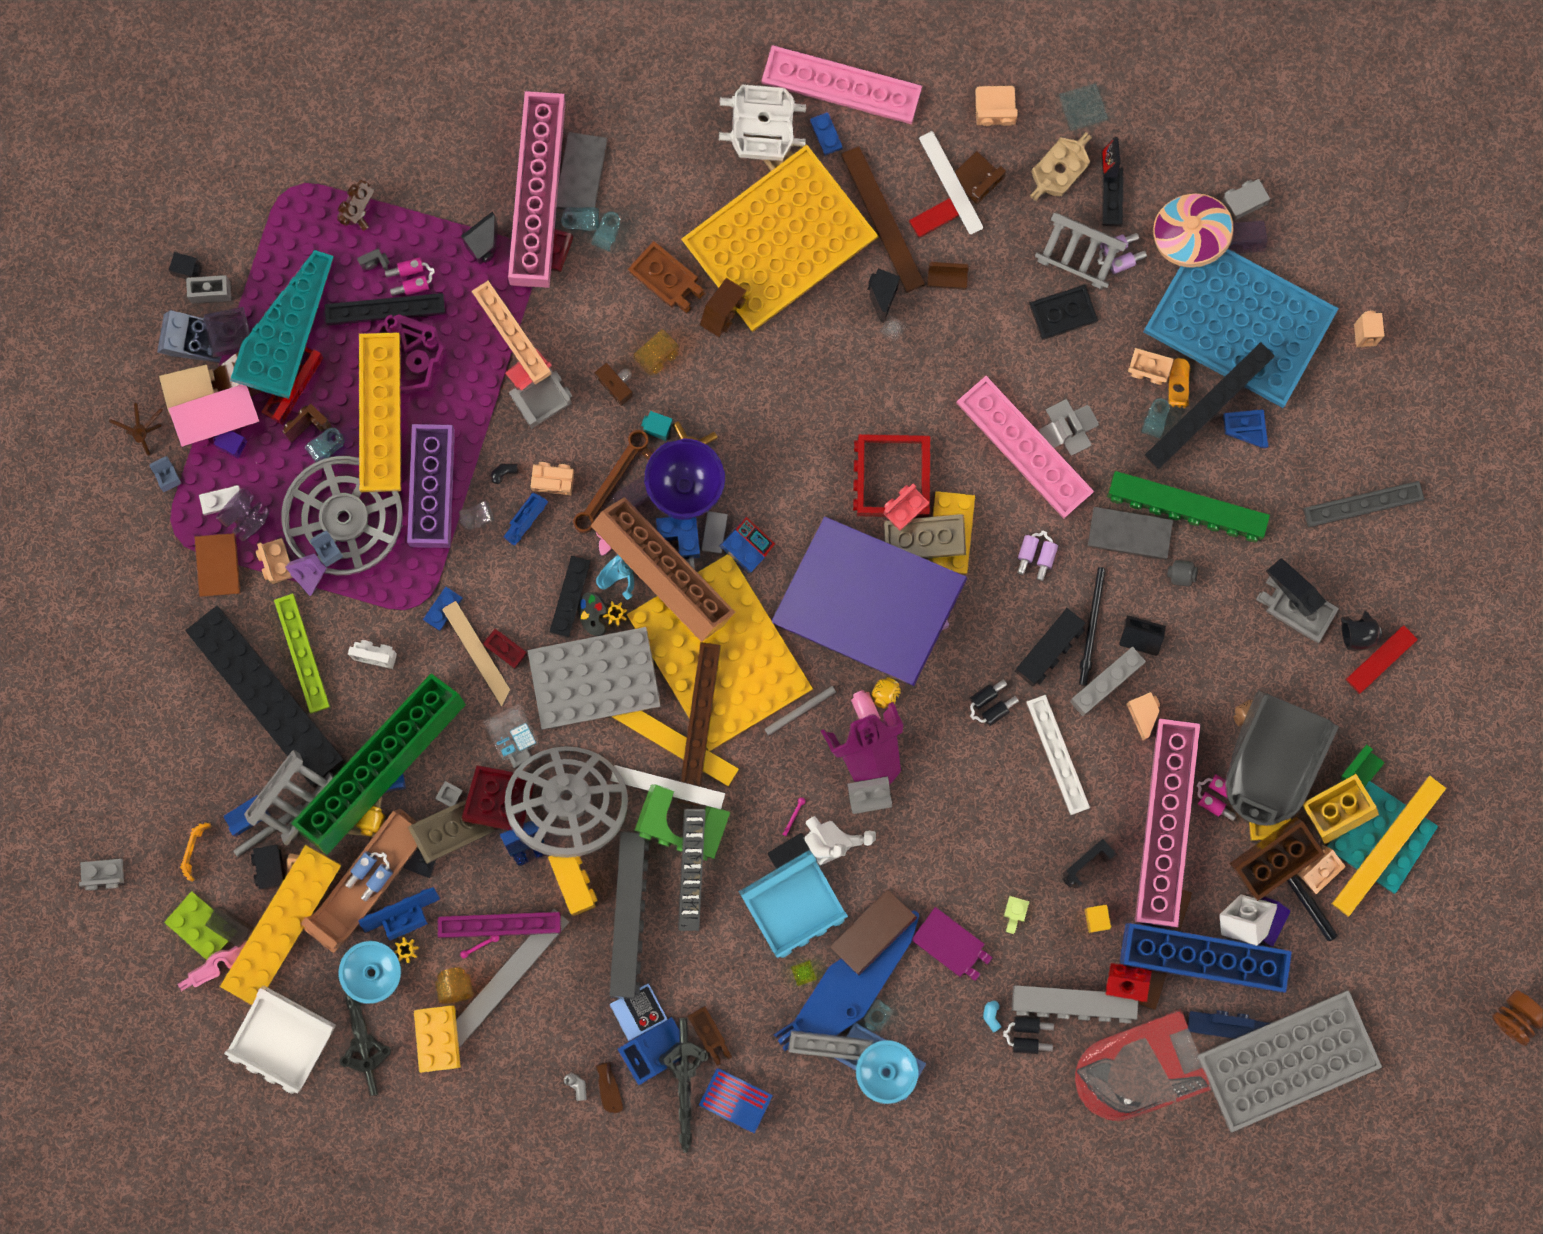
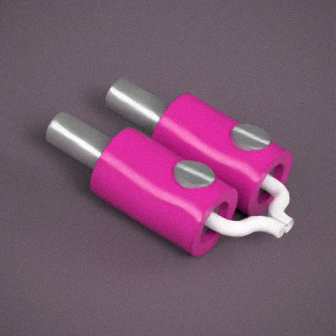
M420 257L397 263V268L385 271L386 277L400 274L401 278L424 272L423 266H426L431 271L428 281L425 275L402 281V286L390 289L392 296L400 293H405L408 296L429 290L428 283L432 281V275L435 273L434 268H430L427 263H422Z
M1215 774L1212 779L1207 778L1203 782L1199 781L1197 784L1199 788L1198 797L1200 798L1198 805L1218 817L1222 814L1233 821L1237 815L1226 809L1224 802L1206 791L1201 796L1202 788L1200 785L1210 781L1208 787L1228 799L1225 787L1226 780Z

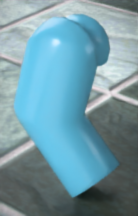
M995 1000L985 1005L983 1019L993 1033L1002 1027L995 1018L997 1010L1000 1008L999 1003Z

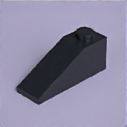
M1282 558L1266 570L1304 617L1312 615L1327 602L1311 583Z

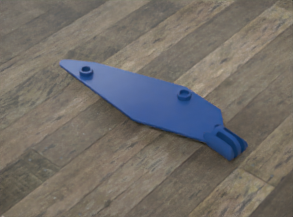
M911 911L917 919L859 976L842 959L829 966L796 1019L774 1034L776 1038L781 1037L778 1042L780 1045L785 1044L783 1046L784 1051L789 1048L791 1029L792 1031L836 1036L865 1016L912 941L919 919L917 911Z

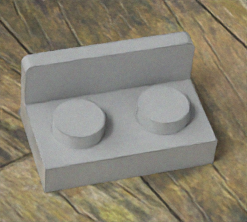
M888 777L848 784L849 800L853 814L892 807Z
M123 859L81 862V882H79V886L85 887L86 891L98 890V886L106 885V889L118 888V884H124Z

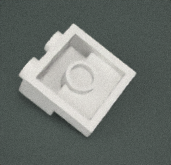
M361 640V643L355 642L354 647L349 648L348 655L354 661L390 669L394 667L397 653L392 650L393 647L381 644L380 647L372 646V642Z

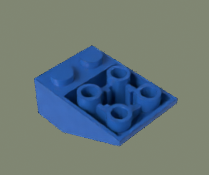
M671 1017L618 1048L638 1085L667 1069L666 1065H662L659 1062V1057L675 1045L676 1042H680L679 1028ZM680 1057L673 1061V1063L675 1064L679 1062Z

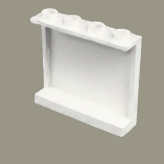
M262 986L229 1049L224 1054L229 1056L228 1059L230 1061L246 1065L248 1071L264 1075V1079L273 1084L279 1083L285 1091L291 1094L294 1092L298 1093L306 1082L336 1024L270 988Z

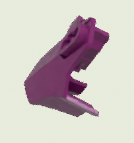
M894 702L889 703L888 709L883 713V722L875 714L852 722L848 739L843 745H840L834 733L826 732L825 729L820 730L831 752L837 758H843L854 782L888 777L890 785L901 772L897 736L903 732L904 724Z

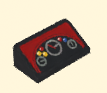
M1114 137L1101 152L1103 177L1117 178L1119 175V138Z

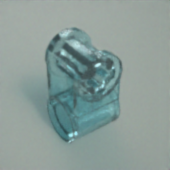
M568 207L563 211L561 224L567 229L596 231L599 229V209L595 207ZM568 215H572L573 221H569Z
M607 212L603 216L593 236L591 245L608 252L611 251L610 247L615 243L621 226L620 217L617 213ZM612 219H614L615 224L612 223L611 226H609L608 221L611 222Z
M1159 398L1150 405L1141 433L1161 438L1170 407L1167 400ZM1158 405H1160L1162 409L1160 413L1157 412L1158 408L1156 407Z
M328 428L317 438L311 440L305 446V450L315 462L329 458L330 455L341 448L344 444V436L336 428ZM333 435H334L335 438L337 439V440L334 441V442L332 441V438H331Z

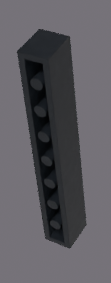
M1260 342L1164 435L1144 457L1159 470L1244 388L1275 355Z

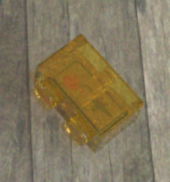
M662 328L636 351L633 357L645 372L651 376L653 373L658 374L664 368L663 364L667 360L672 361L678 356L679 345Z

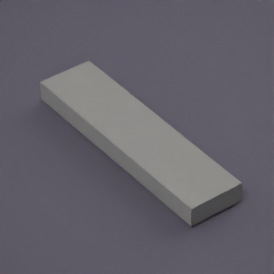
M791 1030L788 1052L858 1060L863 1051L873 1044V1040Z

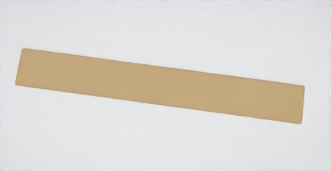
M454 601L442 610L502 706L510 688L459 605Z

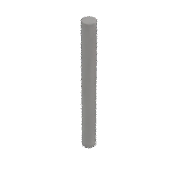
M833 686L829 687L764 729L768 736L835 694V689Z
M299 804L295 808L300 810L303 807V805ZM286 813L278 821L285 825L294 816ZM269 825L233 850L234 853L239 857L277 829Z

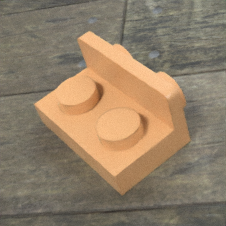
M283 538L265 544H257L258 550H256L258 560L263 561L265 568L262 569L265 580L269 579L272 584L293 578L285 568L291 561Z
M1325 845L1320 846L1325 854L1297 873L1315 894L1345 868V865L1336 853Z

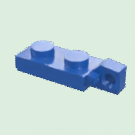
M532 493L509 523L511 527L504 535V538L515 546L521 540V536L531 527L536 517L544 510L548 501L544 497Z

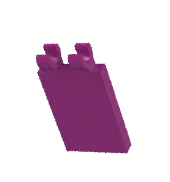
M936 907L912 938L915 944L958 977L965 973L974 981L980 976L979 972L971 968L976 960L979 958L988 965L993 958L981 950L985 945Z

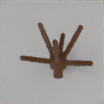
M134 403L136 421L134 428L112 419L109 422L127 430L126 434L132 435L136 442H141L146 455L149 456L150 451L145 442L146 435L161 427V424L148 427L162 413L163 409L160 408L145 425L140 424L138 404Z

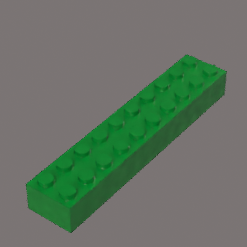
M431 673L291 824L302 836L324 854L328 855L466 706L459 693Z

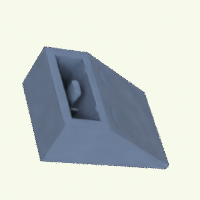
M170 310L163 316L157 353L174 357L220 362L228 324Z

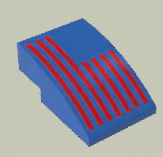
M717 1068L699 1106L755 1133L773 1095Z

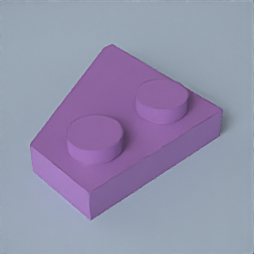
M315 554L291 561L285 567L309 596L314 593L316 586L327 569Z

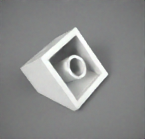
M1240 894L1220 914L1221 935L1258 945L1268 936L1277 904L1263 900L1257 901L1252 897Z

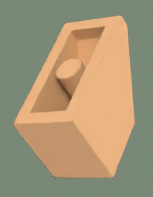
M1151 692L1127 703L1143 741L1149 738L1159 713L1158 707H1160L1157 697L1153 696Z

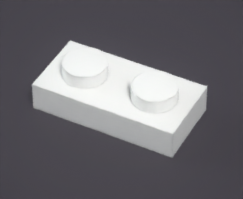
M238 485L199 495L204 515L244 506Z

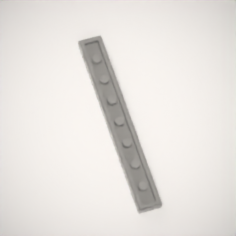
M562 915L561 932L570 923ZM536 934L528 937L456 1019L459 1047L463 1045L559 934Z

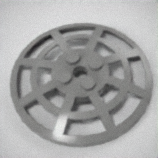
M335 456L313 463L294 479L283 501L282 527L289 546L299 558H303L305 555L296 545L293 539L295 536L305 534L310 542L314 538L311 532L323 529V531H328L334 542L347 541L350 552L342 553L343 557L341 559L352 558L355 568L346 570L327 568L325 573L351 575L373 567L391 551L401 532L403 507L398 491H391L393 496L384 500L381 499L378 492H370L377 503L365 507L364 503L359 499L362 494L360 492L359 478L351 476L335 477L331 466L335 464L359 465V458ZM324 468L327 480L317 485L309 495L298 490L299 486L310 475ZM348 482L357 485L353 493L349 494L340 493L337 483ZM330 486L331 497L324 503L315 499L320 491ZM296 497L305 502L301 514L302 526L290 529L289 511L292 499ZM396 504L397 524L394 535L391 536L383 532L386 521L385 508ZM310 506L320 510L319 522L308 524ZM379 511V525L375 529L367 525L368 514ZM342 512L349 514V519L346 522L338 520V516ZM363 532L373 536L366 545L358 549L355 541L357 537ZM378 540L388 543L386 549L377 558L362 565L361 554L371 549Z
M555 747L531 756L513 773L505 794L506 816L514 833L532 849L554 857H577L602 848L619 832L627 814V789L618 770L601 755L578 747ZM576 751L592 757L586 763L572 759L561 760L559 752ZM551 754L552 762L541 766L533 774L523 771L533 761ZM600 761L613 772L619 784L607 785L603 776L593 768L596 763ZM563 765L579 766L581 769L576 775L564 772ZM555 767L556 776L548 781L539 777L544 771ZM591 772L597 778L600 785L589 787L584 780L585 776ZM518 777L527 781L523 794L524 802L512 806V789ZM533 783L543 787L542 796L530 800V790ZM621 792L622 795L621 809L616 821L605 814L609 805V793ZM603 793V803L600 810L590 804L592 794ZM563 794H570L572 798L570 800H563L561 796ZM543 805L548 813L544 821L536 816L532 810L533 807ZM526 810L531 821L539 827L534 838L529 836L520 827L514 814ZM586 811L595 816L588 823L578 826L577 818L584 815ZM556 818L569 821L570 828L563 829L551 825ZM600 821L610 827L608 832L599 839L586 845L582 844L580 834L592 829ZM547 832L560 836L572 835L574 847H553L543 844L541 841Z

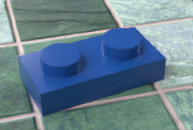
M828 112L810 119L824 156L843 149Z
M445 587L423 620L441 631L448 621L442 609L454 601L459 605L463 598Z

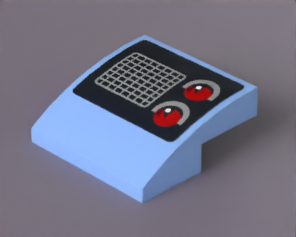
M649 983L640 988L639 995L635 994V999H618L609 1004L628 1041L667 1020Z

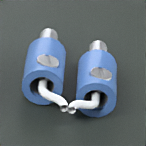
M365 851L351 869L353 875L345 884L350 889L358 879L363 880L376 863L377 858L374 855L383 857L386 866L380 864L366 883L368 888L361 896V899L367 901L373 892L378 893L393 874L386 859L387 855L384 852L382 854L377 852L371 854Z

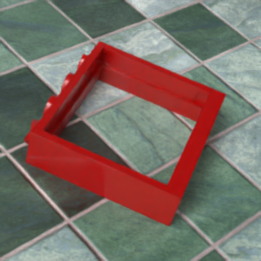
M858 434V440H854V452H858V460H854V472H857V479L853 480V491H857V499H853V511H857V516L886 517L883 514L886 509L885 507H863L864 443L921 444V495L929 502V505L916 517H929L930 436Z

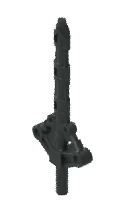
M347 995L345 1000L347 1009L350 1010L351 1027L355 1038L350 1041L349 1049L340 1058L339 1062L343 1067L365 1072L370 1096L378 1095L373 1070L391 1055L392 1050L389 1046L376 1041L372 1035L367 1034L366 1022L361 1011V1002ZM374 1047L379 1052L370 1058L369 1049ZM353 1051L360 1052L362 1060L352 1059Z
M680 1017V1042H676L667 1052L659 1057V1062L662 1065H666L673 1072V1077L678 1079L679 1121L681 1127L679 1143L683 1153H689L692 1143V1132H690V1120H692L691 1077L696 1075L697 1067L703 1061L708 1060L709 1054L707 1051L688 1042L687 1017ZM689 1055L695 1057L693 1064L689 1063ZM680 1057L679 1064L675 1065L673 1061Z

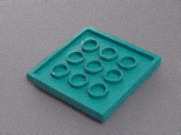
M1370 781L1365 789L1377 807L1379 815L1330 841L1327 845L1341 860L1356 870L1406 806ZM1424 817L1376 880V883L1391 893L1396 894L1438 826Z

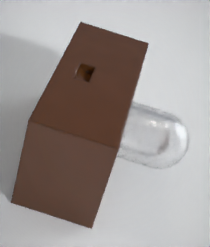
M606 362L594 372L598 381L620 406L633 397L632 391L625 384L632 377L629 369H623L616 374Z

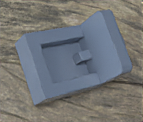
M167 456L149 465L163 493L181 484L178 474Z
M327 530L310 540L325 567L343 557Z

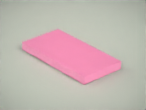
M238 385L168 408L182 447L259 422L248 387L245 385Z

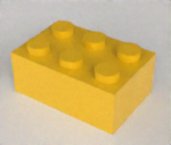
M1357 774L1303 803L1306 814L1324 844L1379 815L1377 807Z
M548 856L571 915L576 916L595 908V902L598 899L594 890L588 888L587 883H590L585 869L581 870L580 864L583 863L581 857Z

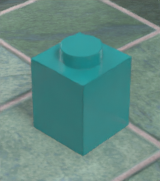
M650 411L648 416H644L641 427H644L643 431L646 434L667 441L673 419Z

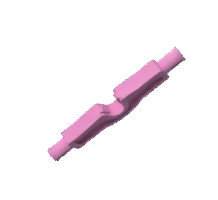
M247 940L229 950H220L212 954L204 965L188 973L189 978L178 984L180 990L183 991L191 985L197 987L206 981L220 975V970L217 966L219 961H224L228 968H231Z

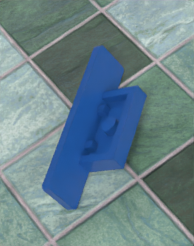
M434 887L424 889L414 896L406 897L402 901L386 906L373 914H368L358 921L365 933L383 925L387 937L391 941L427 925L428 923L422 908L440 900V897Z

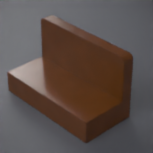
M929 262L927 287L966 290L969 264Z

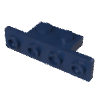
M1217 1010L1216 1014L1190 1011L1187 1031L1235 1039L1269 1023L1249 1019L1247 1014L1237 1013V1017L1229 1016V1012Z

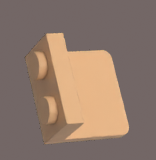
M979 86L976 88V125L1009 126L1016 124L1017 109H1015V88L1013 86Z

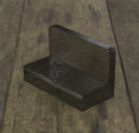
M224 907L215 908L205 924L206 927L237 947H241L249 933L255 929V927Z

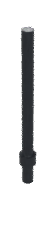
M1098 567L1084 656L1083 660L1080 661L1079 669H1081L1079 685L1087 686L1089 671L1092 670L1093 662H1091L1106 571L1102 567Z

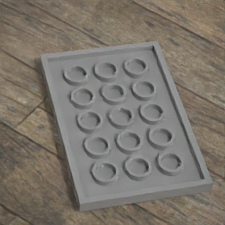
M647 627L527 650L542 730L661 707Z

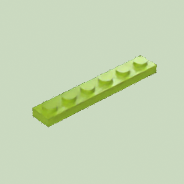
M290 594L275 599V606L309 712L313 714L328 709L330 704L295 596Z

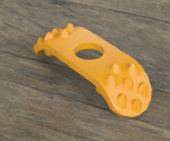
M1176 358L1173 361L1169 374L1168 403L1172 407L1177 405V407L1183 406L1185 409L1189 406L1190 365L1184 358ZM1181 385L1184 387V391L1176 392L1173 386Z
M199 823V826L191 829V836L180 868L184 873L183 876L192 882L195 878L191 874L192 865L189 864L194 845L197 837H201L205 829L212 827L211 823Z

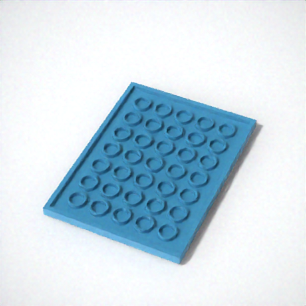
M1227 249L1220 258L1208 265L1201 267L1180 266L1143 332L1223 376H1226L1262 342L1275 357L1245 388L1284 408L1339 308Z

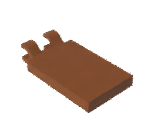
M655 241L628 268L629 273L667 305L673 308L676 304L686 314L692 308L690 307L691 304L685 300L689 293L692 292L699 300L705 294L703 292L704 289L696 284L698 277Z

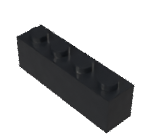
M1066 608L1014 672L1031 686H1034L1036 683L1040 685L1047 677L1044 674L1047 669L1051 668L1053 670L1060 661L1057 657L1061 653L1066 654L1072 647V644H1070L1074 637L1078 639L1083 634L1085 629L1082 627L1085 625V622Z

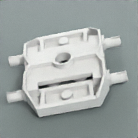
M742 85L732 98L720 97V106L733 107V130L731 133L719 132V140L732 142L740 158L783 161L791 147L805 146L806 139L794 138L792 120L794 111L806 112V104H795L792 95L785 88ZM766 116L768 121L762 122L758 117ZM744 134H749V135H751V136L763 135V136H769V137H782V140H780V139H768V138L743 137V135H744Z

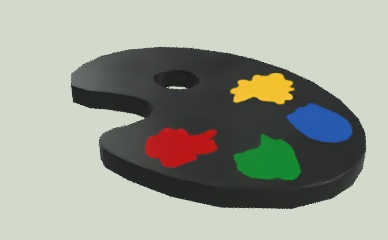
M587 592L581 597L578 606L581 624L589 634L602 636L607 628L600 619H603V615L608 613L607 606L600 596Z

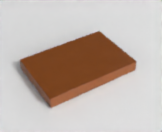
M236 533L195 536L199 597L240 594Z

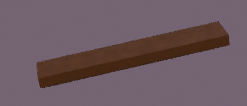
M1182 889L1178 927L1176 929L1160 927L1161 929L1181 931L1192 892ZM1152 970L1147 1002L1138 1001L1139 1005L1156 1010L1167 973Z

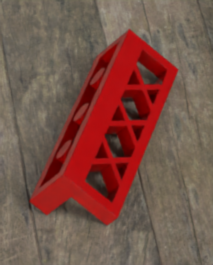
M305 347L304 352L310 356L304 365L300 362L298 370L301 371L294 381L289 399H281V396H278V400H275L277 395L272 394L263 408L262 414L281 425L284 424L323 360L322 354L315 349L312 351ZM280 403L274 415L268 412L272 405Z

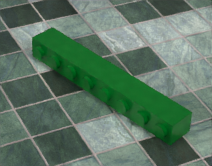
M1117 471L1112 476L1107 498H1111L1110 501L1113 503H1129L1130 507L1140 510L1143 507L1149 509V512L1155 515L1164 513L1173 520L1185 519L1188 520L1190 525H1206L1207 529L1211 531H1219L1220 529L1227 531L1226 534L1229 536L1238 537V535L1246 537L1247 541L1255 543L1264 538L1270 517L1269 514Z

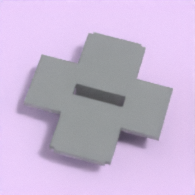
M1065 399L1046 409L1052 423L1040 428L1039 433L1053 448L1064 443L1072 456L1092 446L1085 432L1097 427L1098 421L1090 406L1086 405L1073 411L1069 402ZM1065 418H1067V420H1068L1070 426L1072 427V429H1073V431H1074V433H1075L1074 436H1072L1073 433H1072L1070 427L1068 426V424H1067Z

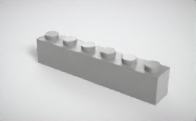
M1014 985L1012 1011H1016V1015L1029 1016V1012H1035L1037 1017H1049V1014H1058L1057 1018L1070 1019V1015H1077L1078 1020H1090L1091 1017H1099V1021L1111 1022V1018H1118L1119 1023H1132V1020L1137 1019L1138 1001L1106 995V992Z

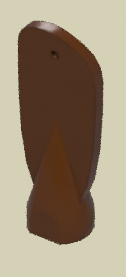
M611 1062L597 1064L596 1070L599 1073V1090L603 1108L610 1113H619L623 1110V1104L618 1084L611 1072Z

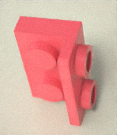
M914 483L910 487L908 485L903 487L899 492L900 496L896 500L892 498L884 506L886 509L883 514L899 531L929 505V502L916 489Z

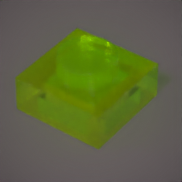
M810 960L791 967L797 987L817 980Z

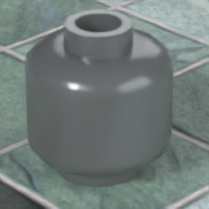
M1175 560L1173 566L1168 567L1167 577L1171 578L1173 585L1190 587L1193 582L1196 583L1198 567H1195L1192 561Z

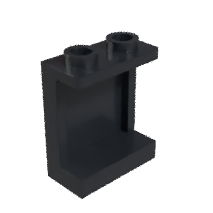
M1104 839L1098 841L1062 873L1064 876L1063 881L1069 888L1074 887L1076 889L1083 884L1075 874L1097 854L1105 862L1116 855Z

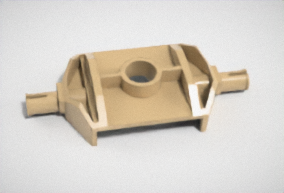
M1085 132L1079 141L1060 137L1058 142L1037 166L1032 168V175L1037 184V188L1030 195L1033 200L1037 201L1042 193L1062 196L1088 167L1090 160L1084 148L1085 144L1092 138L1088 133ZM1062 164L1065 166L1066 171L1058 173L1055 170V166Z

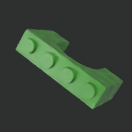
M651 784L634 831L640 833L639 837L651 840L653 837L659 840L658 844L670 847V844L677 846V851L682 852L683 838L671 832L666 819L674 791ZM710 806L705 808L704 861H707V858L714 859L730 815L728 811Z

